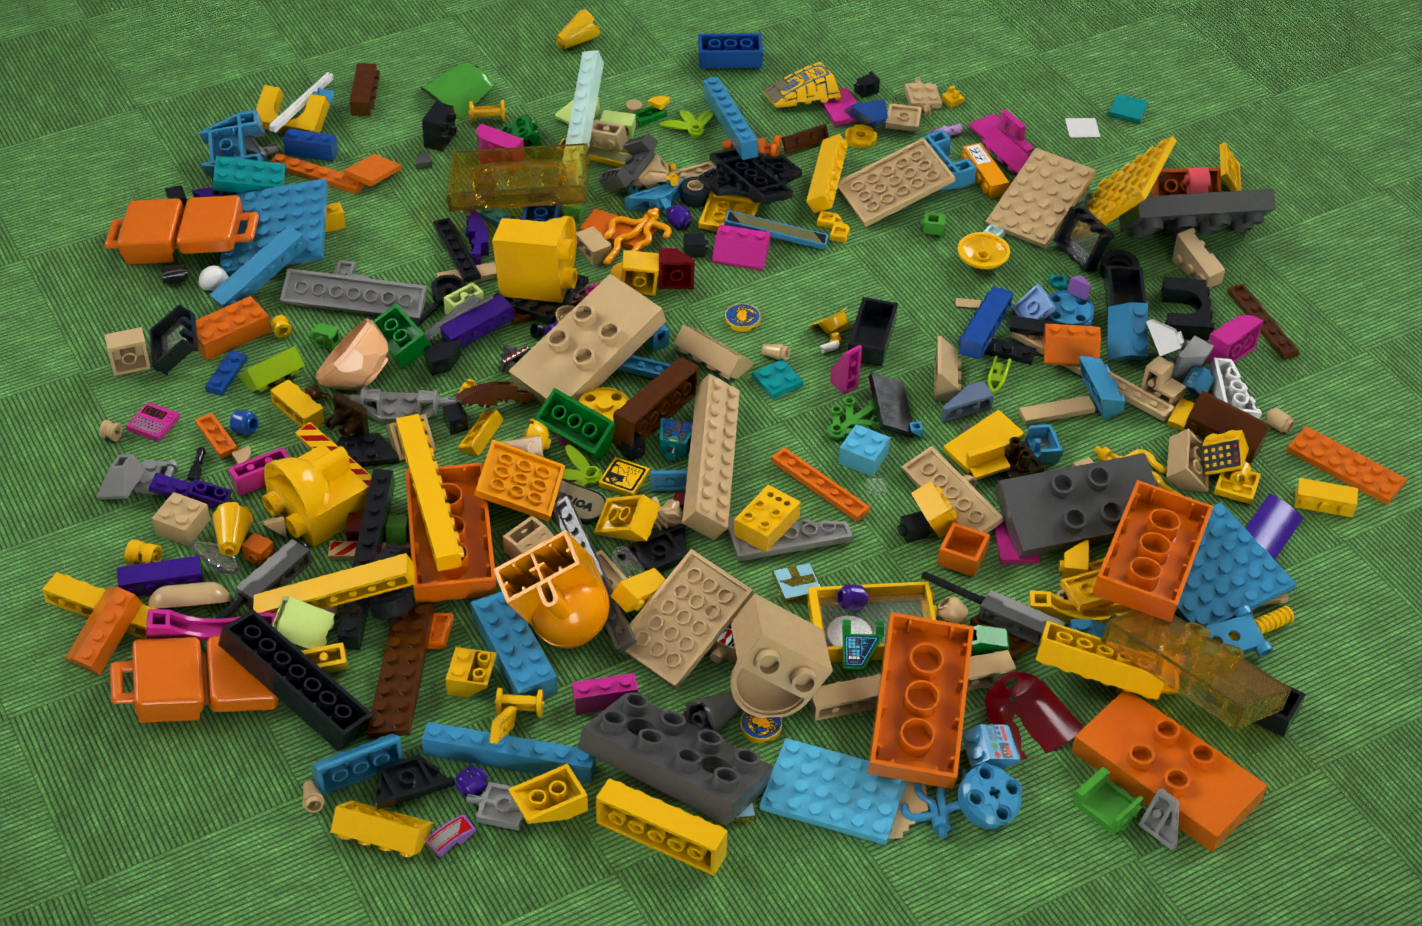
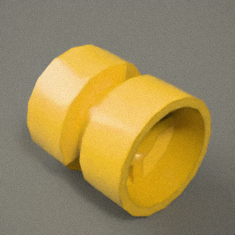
M132 539L125 549L124 561L128 565L161 561L162 547Z

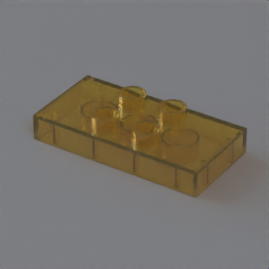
M1134 611L1108 620L1101 642L1234 729H1239L1282 711L1291 691L1290 687L1243 658L1244 652L1240 648L1231 644L1218 643L1209 637L1210 631L1208 628L1198 623H1187L1174 615L1172 622H1168L1140 611Z

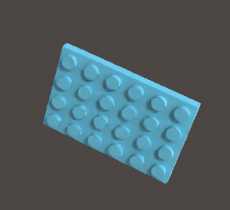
M785 738L771 778L760 802L759 810L886 845L907 781L867 774L868 760Z

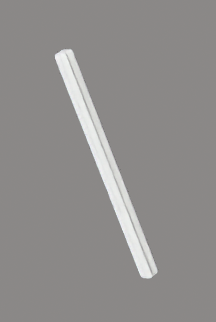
M329 72L323 75L269 124V130L277 132L307 104L310 94L313 91L317 92L318 88L324 89L333 81L334 75Z

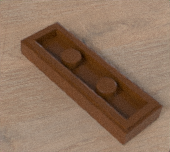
M821 124L781 137L784 152L788 154L822 143L823 139L829 138L827 125Z

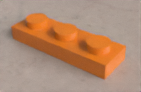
M213 413L195 419L196 426L220 459L230 456L232 452L238 450L237 445Z

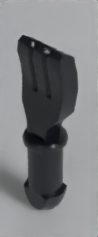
M199 447L196 451L194 464L191 466L187 476L188 480H200L202 461L206 454L204 447Z

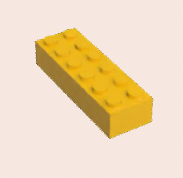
M1046 621L1035 659L1045 666L1051 665L1060 668L1064 672H1073L1085 679H1094L1104 685H1112L1121 688L1125 692H1134L1146 699L1155 700L1159 699L1165 683L1168 665L1167 659L1050 621Z
M610 778L596 797V823L713 876H715L726 858L728 830H725L720 825L709 823L699 816L691 815L679 807H673L664 803L661 799L650 797L640 790L632 789L625 786L622 782L614 781Z

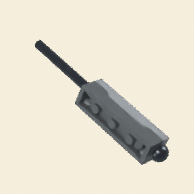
M291 539L287 544L283 545L280 550L236 587L237 600L214 619L228 618L243 604L253 609L255 594L289 584L312 563L309 544L305 541L297 543Z
M926 571L921 576L924 580L980 604L979 620L997 628L1007 629L1009 633L1039 646L1046 621L1065 626V622L1058 618L1049 616L993 590H990L986 597L979 596Z

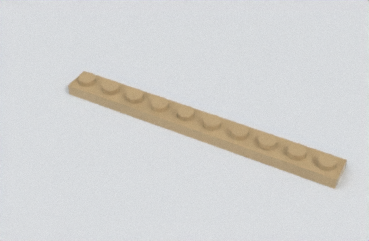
M1011 332L1013 339L1026 346L1036 348V351L1043 355V337ZM1062 365L1081 376L1080 366ZM1110 371L1111 379H1115L1117 382L1119 394L1123 393L1128 403L1163 422L1172 414L1174 406Z

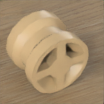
M104 420L99 428V436L104 439L109 438L114 442L118 441L122 435V424Z

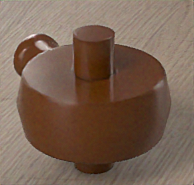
M316 383L313 386L307 385L304 391L305 394L311 396L312 400L313 398L319 399L320 397L326 400L328 394L323 393L318 388Z

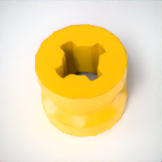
M278 315L271 320L270 325L276 337L285 338L291 334L292 327L286 316Z

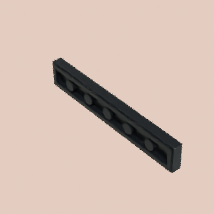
M450 218L433 221V227L462 280L466 283L480 280L481 274Z

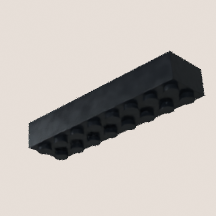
M254 609L222 628L218 645L337 751L368 730L373 713Z

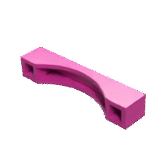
M148 609L146 639L195 637L200 641H207L212 636H220L222 628L239 617L207 619L186 616L172 610ZM258 613L271 625L273 624L276 613Z

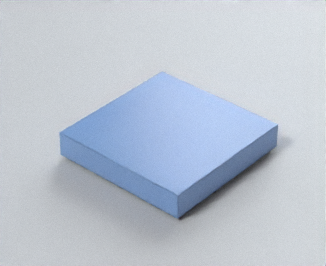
M1036 284L1012 309L1017 316L1044 320L1056 307L1042 286Z

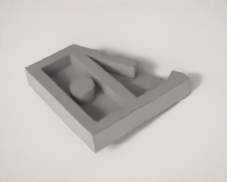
M1163 788L1159 789L1138 824L1171 850L1176 849L1178 842L1180 801Z

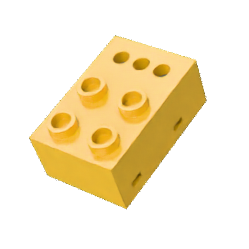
M767 485L734 519V536L767 553L799 519L801 502Z

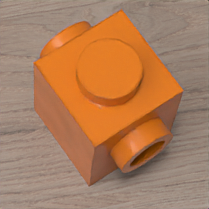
M253 533L242 544L244 559L252 564L261 566L269 557L275 554L273 541L256 533Z

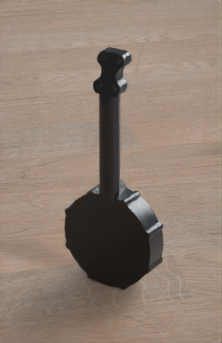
M454 274L440 275L431 283V295L434 302L421 314L420 319L417 318L414 321L417 327L438 307H444L445 296L466 286V282Z

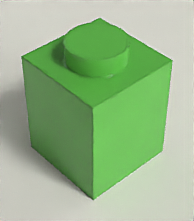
M389 515L386 524V544L406 545L409 536V517Z

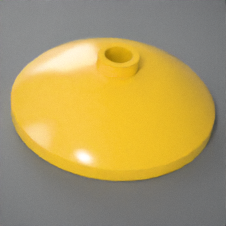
M985 232L966 235L960 240L957 249L959 257L966 264L983 270L1002 266L1008 261L1010 256V248L1005 240L997 235Z

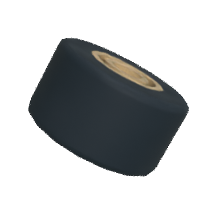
M698 176L683 180L680 185V198L683 204L690 207L706 205L711 190L699 181Z

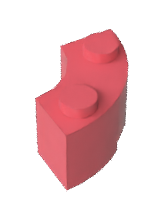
M1208 167L1188 168L1187 175H1184V185H1186L1187 194L1209 193L1211 178Z

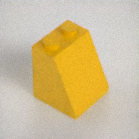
M623 250L621 281L642 295L655 296L659 272V253Z

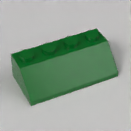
M556 388L552 390L534 420L543 423L549 432L599 461L602 460L611 446L616 426L614 421Z

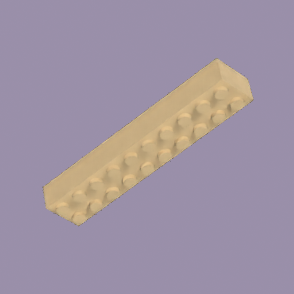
M708 374L696 386L682 524L715 540L728 529L740 391L721 379Z

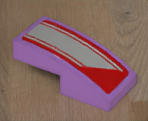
M462 814L441 826L427 837L425 841L441 858L456 843L462 845L477 829Z

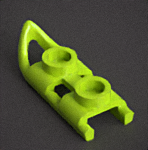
M998 356L994 357L987 378L988 387L993 395L997 394L1006 381L1012 362L1011 358L1008 359L1007 364L997 362ZM992 384L997 386L995 390L992 388Z

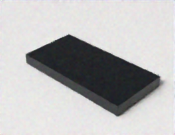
M871 372L868 378L880 429L913 438L915 434L911 432L909 424L912 423V417L903 382Z

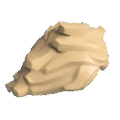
M654 496L651 500L660 505L657 497ZM671 499L663 506H660L658 516L654 521V525L660 531L662 527L668 529V526L675 527L682 524L683 511L679 501Z

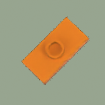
M434 613L428 649L446 648L454 622L453 613Z

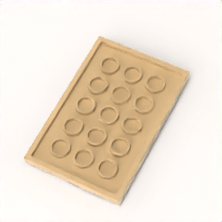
M923 137L839 180L837 189L863 225L867 227L956 180L952 172Z
M1035 148L985 221L986 226L992 224L1004 229L1006 234L1046 249L1059 230L1069 208L1075 206L1096 175V169Z
M690 549L629 624L637 643L624 652L678 689L753 596L754 591Z

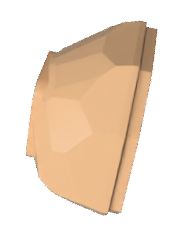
M366 318L351 330L333 349L316 372L318 383L332 389L356 390L360 392L362 388H365L377 377L388 361L386 356L389 349L384 335L373 320L370 321Z

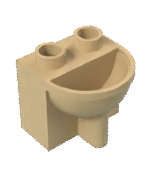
M755 593L731 623L737 655V662L730 678L731 691L737 705L752 716L758 718H783L792 715L809 702L833 672L823 629Z

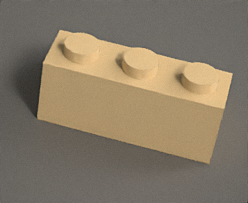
M942 336L937 338L934 361V401L949 402L961 391V384H958V382H961V371H958V369H961V358H958V350Z
M1189 428L1169 438L1166 477L1178 489L1206 493L1209 490V475L1204 473L1203 443Z

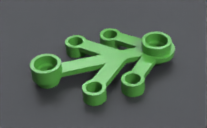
M850 396L845 397L846 421L841 424L842 407L839 405L832 406L831 416H833V424L827 428L829 438L833 441L842 440L845 435H849L852 431L849 427L856 424L868 429L869 427L880 428L877 416H873L871 420L863 419L870 413L877 414L873 398L868 402V406L853 415L855 399Z

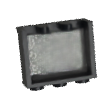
M1071 206L1057 232L1054 242L1083 271H1093L1098 269L1097 266L1110 240L1116 235L1085 206Z
M180 304L149 330L152 367L165 375H168V371L173 369L192 351H199L195 314Z

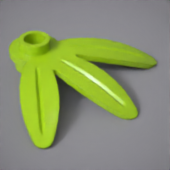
M681 110L680 116L685 122L667 120L659 125L665 128L688 130L690 137L697 139L704 133L703 126L712 119L713 112H704L695 120L692 113Z
M566 445V453L578 470L564 469L562 479L575 481L573 482L574 484L586 487L587 484L599 482L603 476L602 471L596 466H590L584 455L575 447Z

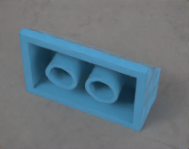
M1129 302L1108 307L1107 360L1144 362L1148 356V325L1146 323L1148 321V303Z
M1079 357L1081 378L1103 419L1124 412L1125 397L1123 393L1119 394L1116 380L1111 379L1108 365H1104L1099 358Z

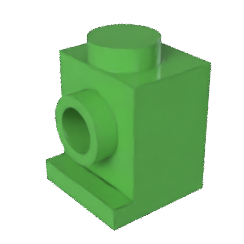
M926 212L925 219H921L920 229H923L924 234L940 235V238H943L946 214Z
M319 322L315 329H312L310 339L314 340V345L328 348L329 352H332L341 341L339 327Z

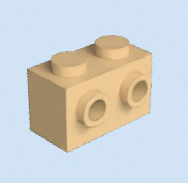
M595 120L593 123L590 138L592 145L617 151L623 149V145L628 141L624 125Z

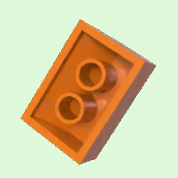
M1045 323L1042 339L1044 364L1080 366L1079 357L1081 356L1100 359V327Z

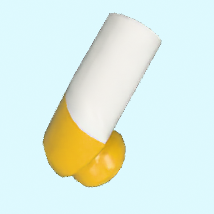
M838 332L831 333L830 342L820 346L823 354L839 348L842 339Z

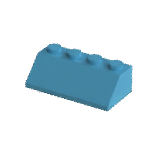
M392 733L310 764L313 779L322 796L377 776L378 767L403 760L401 739L398 735Z

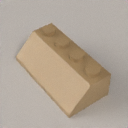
M684 324L673 344L679 347L678 351L686 355L688 353L692 354V359L699 363L702 361L707 363L706 367L713 371H716V369L721 371L720 375L726 379H730V377L738 379L755 364L752 360L702 331Z

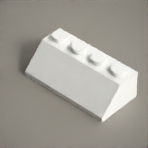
M1154 319L1146 322L1160 356L1182 348V343L1185 340L1181 331L1177 332L1175 328Z

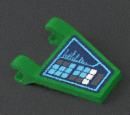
M843 620V671H864L884 637V621H876L875 634H851V620Z

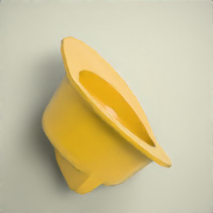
M847 307L833 316L808 326L818 324L827 334L840 333L849 327V322L844 312Z

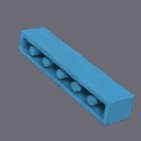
M288 225L210 294L215 304L222 309L252 296L308 246L303 235L291 225Z

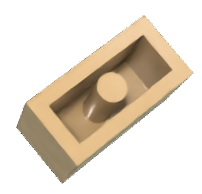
M594 226L576 232L577 248L593 266L602 263L612 250L611 243L606 241L602 233L598 232Z

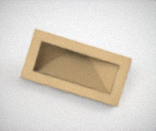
M283 516L261 521V525L287 538Z

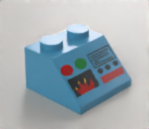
M979 724L962 732V739L972 769L982 763L1005 769L1020 762L1008 725Z

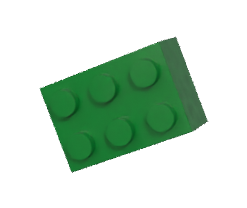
M397 303L373 320L387 341L388 352L402 369L425 352L424 348L431 347L424 333Z

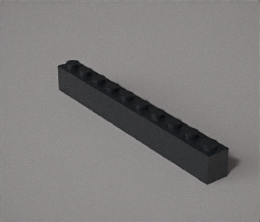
M373 469L352 568L375 562L382 550L395 488L393 470ZM371 596L345 603L343 606L337 637L339 643L343 642L345 649L361 650L369 612L367 601Z

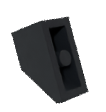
M460 340L424 348L425 362L432 376L449 372L462 355Z

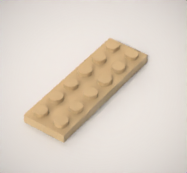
M933 446L901 466L902 471L918 488L932 481L935 487L940 486L959 517L956 520L958 524L988 533L1004 522L1003 516Z

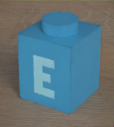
M1193 366L1182 384L1186 386V389L1192 395L1199 396L1202 391L1208 392L1215 378L1210 374L1211 371L1203 366L1201 368Z

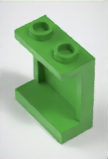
M1102 767L1076 790L1073 805L1111 834L1115 835L1119 830H1125L1133 817L1137 818L1140 816L1144 809L1142 807L1144 798L1139 796L1136 800L1108 780L1110 771Z

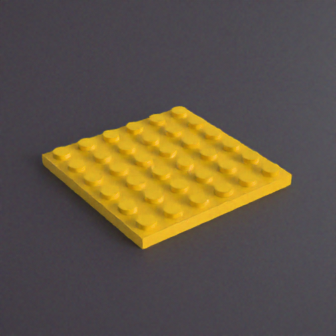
M1173 136L1168 139H1162L1156 147H1150L1144 155H1138L1132 163H1126L1120 171L1116 170L1108 179H1102L1098 184V189L1093 193V198L1087 203V209L1106 225L1144 201L1177 140ZM1078 221L1071 238L1076 243L1082 241L1093 233L1090 231L1091 226L1088 223Z

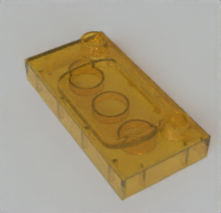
M588 144L452 151L446 192L449 211L470 213V210L476 211L478 209L561 204L573 207L580 203H587L590 164Z

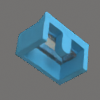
M1051 424L1029 426L1025 438V443L1041 463L1059 462L1060 457L1063 455V447L1059 444L1057 434L1054 432Z

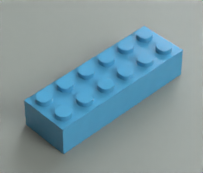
M503 592L472 601V619L489 651L497 653L495 663L512 695L537 696L539 689L543 690L544 697L557 693V676L527 621L507 604Z

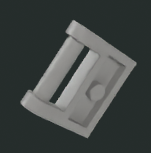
M145 459L142 466L146 471L133 488L134 492L159 495L149 492V486L155 473L162 474L163 471H166L165 475L172 477L173 473L178 469V462L175 460L165 462Z

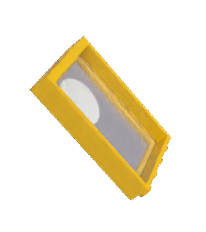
M929 582L862 585L866 593H868L869 600L861 611L843 610L837 602V593L842 586L808 587L807 604L810 623L823 629L830 662H843V620H851V634H875L876 621H884V637L870 661L883 659L890 612L936 620L937 606L933 605L934 591L930 589Z

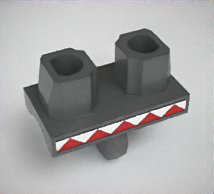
M509 345L504 346L503 353L500 355L502 359L501 366L498 367L501 373L506 371L509 374V370L530 351L529 346L526 345L519 350L516 346L513 348Z

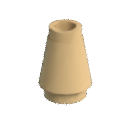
M764 344L762 355L778 361L782 359L787 361L790 355V347L786 346V344Z
M309 780L303 784L302 805L308 812L316 813L323 808L325 800L316 782Z

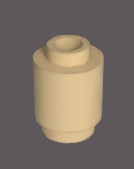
M1278 408L1270 409L1265 417L1267 419L1266 423L1281 433H1289L1295 424L1290 415Z

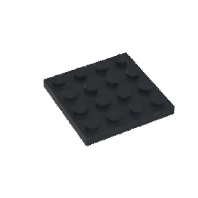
M577 274L575 288L566 290L562 303L522 298H504L513 306V309H516L517 313L522 315L529 314L532 318L552 324L556 320L557 309L561 306L569 305L581 290L585 288L589 280L588 277ZM499 290L497 291V293H496L493 297H496V296L499 295Z

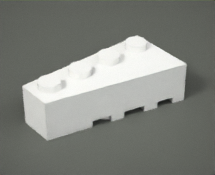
M1214 357L1209 367L1210 374L1215 378L1210 387L1212 395L1260 419L1262 412L1256 408L1254 398L1249 396L1246 384L1241 382V375L1232 359Z

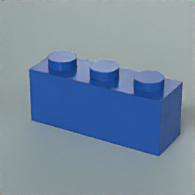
M288 129L283 137L285 155L334 161L338 153L336 135Z

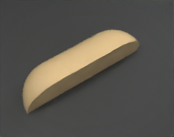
M217 582L166 585L153 592L148 606L170 608L215 604L231 601V596L226 588Z

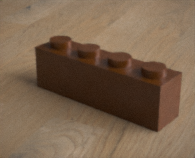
M357 63L350 98L351 115L371 116L372 109H375L374 99L377 98L376 90H378V80H380V70H377V64Z

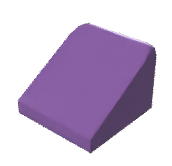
M1082 275L1071 277L1067 291L1072 295L1087 300L1091 284Z

